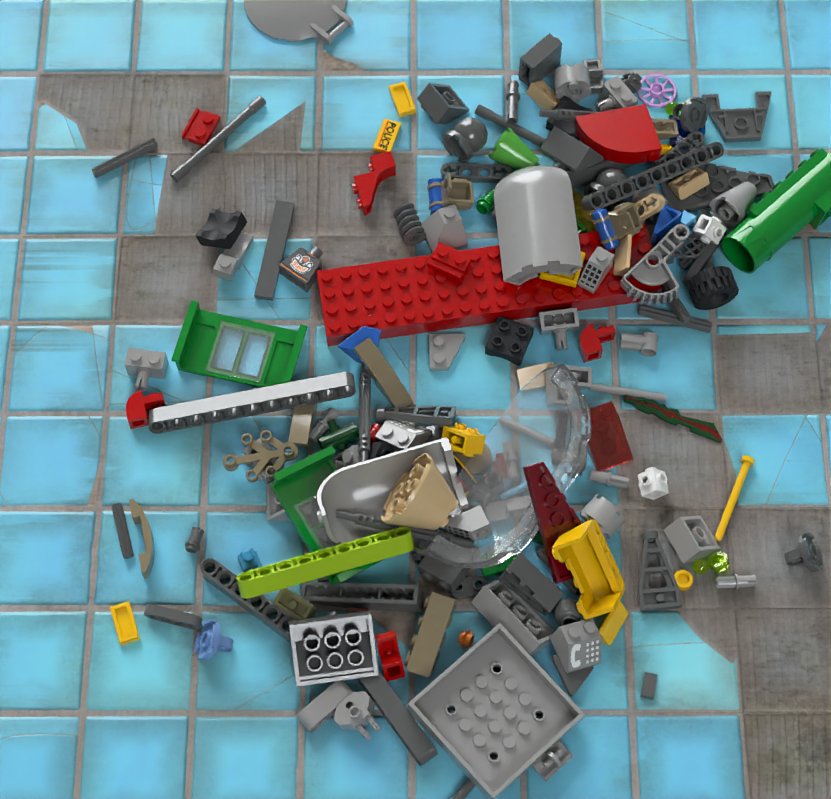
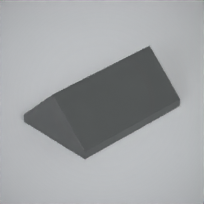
M555 126L540 148L541 152L575 173L604 160V157Z

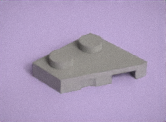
M429 334L430 371H449L454 358H456L459 352V348L465 341V334Z

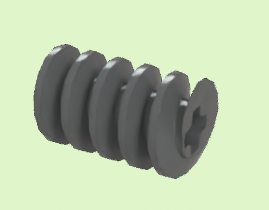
M405 203L394 211V218L401 231L403 240L409 245L418 244L426 238V233H424V228L421 227L422 223L419 221V216L416 215L417 211L414 209L413 203Z

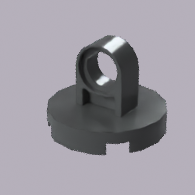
M691 97L684 104H677L674 107L673 117L680 120L681 126L686 132L692 133L699 128L703 129L708 118V109H705V104L707 103L703 98Z
M810 532L800 534L798 537L799 548L786 552L784 556L786 564L789 566L805 563L811 572H817L822 570L820 566L823 565V557L819 545H814L812 539H815V537Z

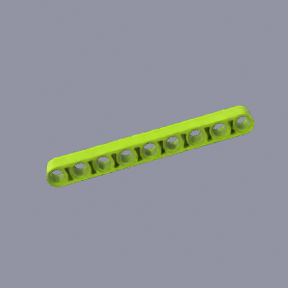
M407 526L398 527L240 573L236 577L240 595L245 599L253 598L410 552L414 549L411 529Z

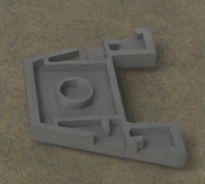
M771 91L755 92L756 108L720 109L718 94L702 95V98L707 103L705 108L708 109V113L725 143L761 141L772 94Z

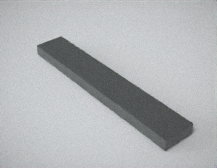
M276 200L254 294L257 299L270 301L274 299L280 273L279 264L283 260L295 204L292 202Z

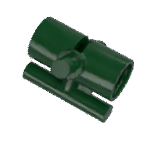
M333 419L327 422L330 428L329 433L317 437L321 450L332 445L334 450L337 449L342 453L349 447V443L359 440V429L353 422L343 427L337 426Z

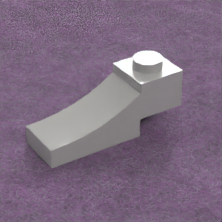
M241 232L232 248L225 249L219 255L213 268L216 277L229 281L233 280L237 269L240 270L253 241V236Z

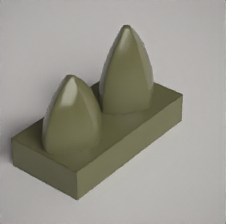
M289 588L280 589L273 602L297 620L311 618L316 609L315 605Z

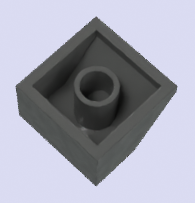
M429 83L417 98L421 108L430 114L431 120L436 124H449L469 111V108L450 85Z

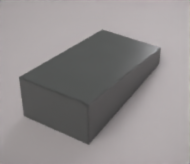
M644 673L641 698L654 699L657 674Z

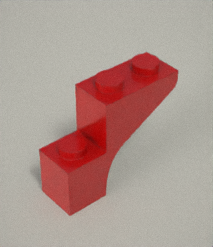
M391 151L370 156V164H368L369 173L354 176V184H351L354 195L357 194L358 199H356L357 207L359 210L362 209L364 216L371 213L379 184L389 177L396 176V166Z

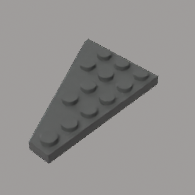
M711 163L698 167L708 173L710 184L683 200H680L668 186L669 182L683 174L659 183L663 196L672 208L687 212L711 208L709 204L715 197L743 182H750L755 185L757 189L755 198L762 197L766 192H772L774 187L771 175L757 174L752 171L748 173L736 171V168L716 166Z

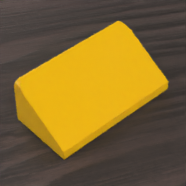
M619 601L615 611L609 612L599 629L601 642L608 646L612 644L628 616V611L621 601Z

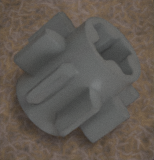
M627 72L621 78L633 94L642 87L640 82L642 77L638 73Z

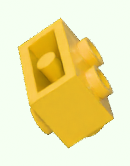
M455 423V425L443 426L441 439L448 438L452 451L461 452L462 455L467 457H474V454L483 453L486 435L478 433V429L466 428V424Z

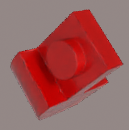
M590 324L583 329L579 341V353L583 363L602 357L603 348L601 343L614 340L615 329L613 325H604L595 330L593 324Z
M142 390L129 397L126 403V414L130 429L148 426L147 411L165 406L162 393H150L148 396H144Z
M395 631L375 635L377 652L385 680L391 681L405 677Z

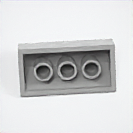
M496 580L484 585L471 601L476 610L489 621L493 628L501 623L531 657L536 656L551 643L549 637L555 630L529 603L501 581Z

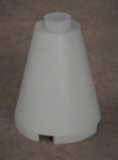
M743 182L715 197L709 204V207L711 206L712 209L710 212L711 216L720 219L724 227L729 226L731 227L730 229H735L744 219L757 195L755 185L750 182Z

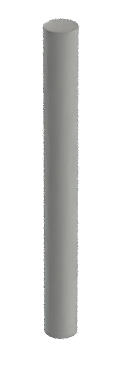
M592 383V387L589 389V391L666 401V394L594 383Z

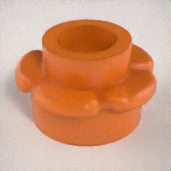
M469 629L465 632L462 631L458 638L461 648L469 649L474 641L475 634L471 633Z

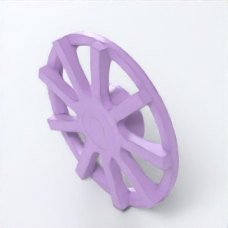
M650 74L642 78L640 82L643 83L644 81L650 88L641 87L637 94L639 100L648 105L649 108H665V106L674 102L677 89L669 77L662 74ZM655 77V83L651 84L647 78ZM658 77L665 78L666 81L663 84L658 83ZM669 82L673 86V88L664 89ZM640 91H646L649 93L642 96ZM674 92L672 97L664 93ZM652 96V99H651L650 102H648L647 100H645L646 98ZM661 97H664L669 101L663 103ZM655 98L659 100L660 104L653 103Z

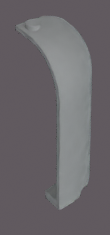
M532 166L517 170L504 177L496 185L494 191L503 281L521 285L529 279L538 277V273L548 272L549 275L561 274L572 276L583 265L572 186L567 172L553 166Z
M445 437L346 466L329 475L319 487L317 501L320 511L316 512L319 523L324 522L329 538L339 545L384 532V530L357 525L353 521L336 518L337 510L354 514L358 512L379 518L381 516L385 517L386 512L383 511V507L393 487L405 471L409 473L414 467L412 462L424 453L432 457L456 500L459 501L455 510L451 511L448 515V518L450 519L470 510L462 484L459 483L456 474L458 471L448 438Z

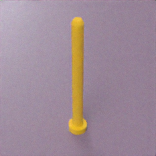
M743 455L740 460L742 463L741 469L714 536L717 542H720L723 538L749 467L755 463V460L750 456Z

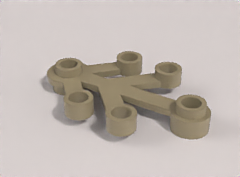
M264 430L260 434L262 442L269 443L278 449L269 451L253 440L251 434L245 433L241 436L242 444L258 453L237 457L233 454H228L223 458V465L227 471H235L240 464L259 461L253 469L246 472L247 480L253 483L258 480V475L269 461L278 458L273 466H268L265 470L267 478L274 479L268 472L274 470L277 473L286 461L296 459L298 448L291 442L283 444L274 438L269 430ZM266 434L270 435L268 439H264L263 436ZM250 438V441L244 442V439ZM287 449H291V450H292V451H291L290 453H288V454L285 453V450H287ZM229 459H233V460H234V461H233L232 463H230V464L227 463V461H228ZM250 474H255L254 478H249Z

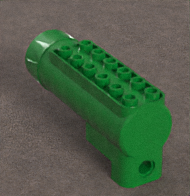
M823 148L820 150L816 149L810 155L809 160H803L795 172L792 170L787 174L786 180L783 182L779 181L773 187L772 192H766L758 204L756 202L749 207V212L745 215L744 220L722 239L723 252L737 269L744 273H753L762 264L769 261L778 250L808 224L817 229L831 216V153H827Z

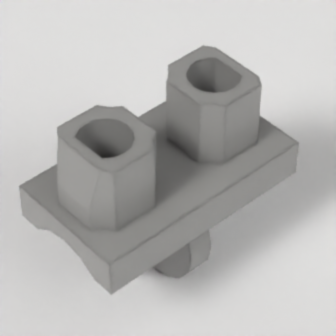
M558 741L532 764V768L547 782L574 755Z

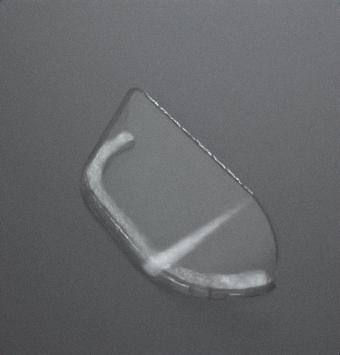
M564 364L541 371L521 389L485 437L483 453L474 454V457L469 459L457 476L459 483L462 484L469 509L481 505L490 523L492 534L488 535L485 539L474 541L473 548L455 545L440 535H436L432 541L414 538L413 552L452 566L478 569L492 567L505 562L504 560L518 554L532 540L539 530L523 467L537 462H544L555 479L556 486L564 494L581 470L587 457V443L591 440V415L586 396L582 395L577 385L579 383L578 380ZM446 527L436 529V531L447 533Z

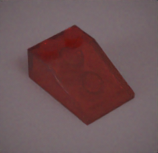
M612 401L576 414L575 426L581 438L586 440L587 444L585 447L596 471L601 472L633 460L620 417Z

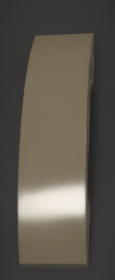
M130 499L134 524L142 525L146 553L138 555L144 579H148L154 563V539L143 510L134 499Z

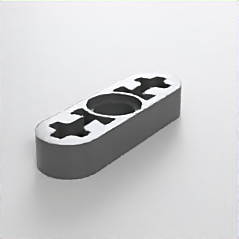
M147 604L144 616L150 619L193 630H200L203 621L197 615L154 604Z

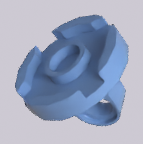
M211 619L205 620L201 625L204 626L202 633L198 632L196 635L194 651L199 654L197 658L210 660L216 651H232L233 639L221 635L220 623Z

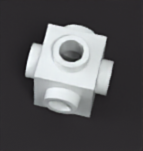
M701 214L693 231L700 236L699 239L706 244L711 242L718 245L727 228L721 224L722 221L720 219Z
M650 467L645 469V472L638 474L642 497L655 500L669 493L665 471Z

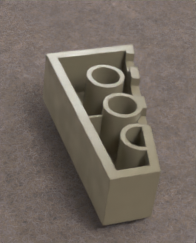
M432 592L431 596H427L424 603L426 608L425 614L420 616L417 624L420 627L418 635L414 634L411 646H413L412 653L407 654L404 666H407L406 671L431 679L440 654L439 648H442L446 638L445 630L446 628L448 629L452 622V609L456 610L458 605L455 599Z

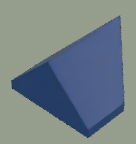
M665 205L660 211L651 244L659 243L671 229L680 224L683 213Z
M363 326L337 347L356 362L362 363L361 359L354 352V348L369 337L376 347L379 348L382 330Z

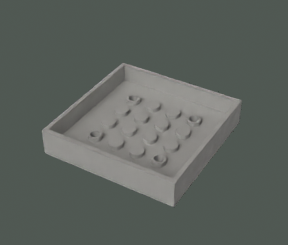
M501 623L496 625L407 705V710L487 799H496L585 716L580 708ZM493 667H499L500 672H494ZM453 707L455 712L449 713L447 708ZM540 712L543 718L538 719L535 714ZM490 754H496L497 759L492 760L490 758Z

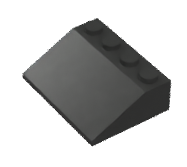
M370 610L288 621L296 686L379 675Z

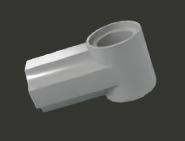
M645 332L642 335L622 333L620 350L636 351L648 357L657 354L658 335L656 333Z

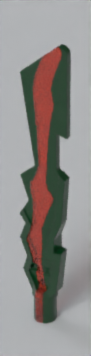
M628 395L624 398L623 402L632 405L635 409L645 414L655 415L674 426L681 424L691 428L690 432L718 443L722 442V438L714 423L683 417L678 409H668L664 404L660 405L656 401H648L645 398H633Z

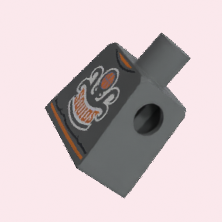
M314 247L310 252L299 248L279 264L280 274L305 292H308L317 279V271L322 270V263L319 258L323 252L318 247Z

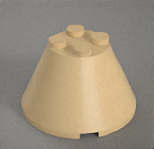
M424 453L412 462L414 467L409 473L405 471L393 487L383 507V511L386 513L385 517L381 516V520L384 523L428 530H436L439 527L444 528L449 521L448 515L451 511L455 510L459 501L456 500L432 457Z

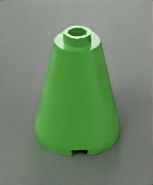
M509 127L495 144L494 152H490L488 156L494 161L517 170L540 166L538 163L539 158Z

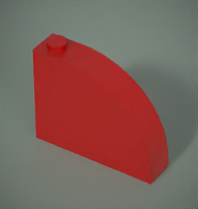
M646 104L576 116L575 131L583 144L603 156L604 159L624 164L660 160L662 146Z

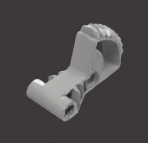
M678 224L671 229L649 253L624 275L620 281V286L627 292L626 298L632 295L634 296L633 301H636L638 298L640 299V304H643L645 300L647 306L653 301L656 306L659 304V301L663 305L666 303V300L670 303L673 298L677 299L679 297V284L666 261L679 251L688 238L690 231L686 225ZM648 260H653L655 265L649 264ZM632 275L639 282L650 286L661 285L666 282L670 291L648 293L634 287L626 279Z

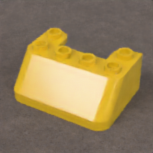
M592 519L559 536L552 547L554 558L561 563L565 562L567 569L572 572L574 585L581 592L579 602H577V609L580 614H583L585 620L615 611L625 592L624 580L599 524L595 519Z

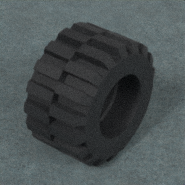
M725 266L705 269L694 275L687 283V289L693 305L698 310L719 308L732 301L739 292L731 269Z

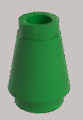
M491 189L477 201L476 209L479 213L483 215L491 213L495 206V189Z

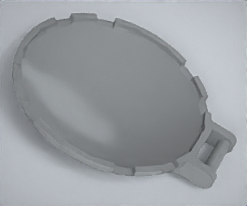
M244 0L247 17L253 26L264 35L275 40L279 38L288 40V42H303V39L319 38L326 45H330L336 36L354 24L353 20L344 13L347 0ZM339 22H342L339 26H337L333 31H331V32L328 34V32H329L332 28H334Z

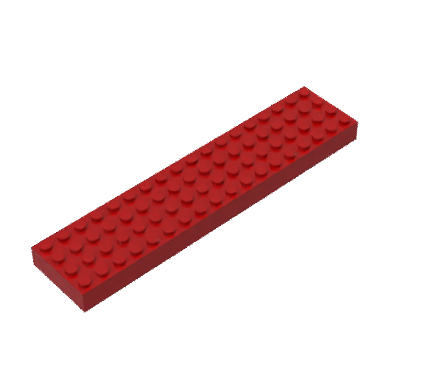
M646 224L643 225L639 233L632 236L629 271L652 250ZM597 231L578 234L580 251L585 252L579 279L596 248L599 246L605 249L600 242L601 239ZM499 245L460 250L473 257L461 281L427 267V262L430 260L431 255L317 271L328 347L341 344L363 326L382 330L380 339L496 323L498 316L509 320L539 317V312L577 308V311L640 301L638 298L636 301H633L634 296L632 295L626 298L627 292L620 286V281L624 276H615L613 274L614 260L613 266L594 294L578 285L575 288L539 279L540 273H538V277L529 279L521 285L504 282ZM615 249L607 250L610 253L614 254L615 259ZM648 260L649 264L655 265L653 260ZM632 275L626 279L634 287L648 293H661L662 291L661 285H645L636 280Z

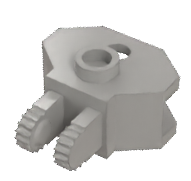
M365 691L352 692L336 706L334 720L344 731L357 730L369 741L371 736L364 729L368 724H371L377 732L381 730L372 716L375 702Z

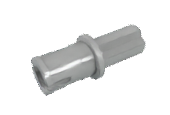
M330 408L324 417L317 421L318 424L310 433L309 439L317 443V437L324 435L330 429L327 422L333 419L336 420L340 414L335 409Z
M592 469L589 482L601 483L606 485V487L611 485L626 489L629 484V478L613 475L611 472L606 473Z
M734 574V576L716 577L715 584L718 589L735 588V590H738V588L745 587L755 588L756 582L748 581L756 580V576H738L737 574Z

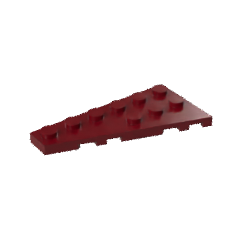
M537 462L525 466L523 471L553 582L558 584L572 579L573 575L571 570L567 569L565 562L561 563L554 558L552 547L559 536L582 523L573 508H570L566 502L565 495L556 486V481L545 463Z

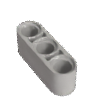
M344 680L335 681L303 708L296 718L312 733L335 714L336 706L349 696L353 690Z

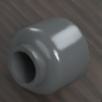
M563 599L555 605L554 615L558 626L581 621V614L577 609L576 601Z

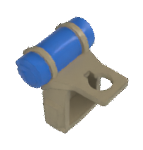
M447 173L443 181L439 178L428 180L427 191L431 215L438 209L453 204L456 205L457 210H468L473 206L474 191L472 181L458 178L451 180V173Z
M625 202L614 207L613 211L609 212L603 208L596 209L591 214L592 221L601 239L600 242L605 250L615 249L619 245L621 238L628 234L634 236L643 227L634 203Z

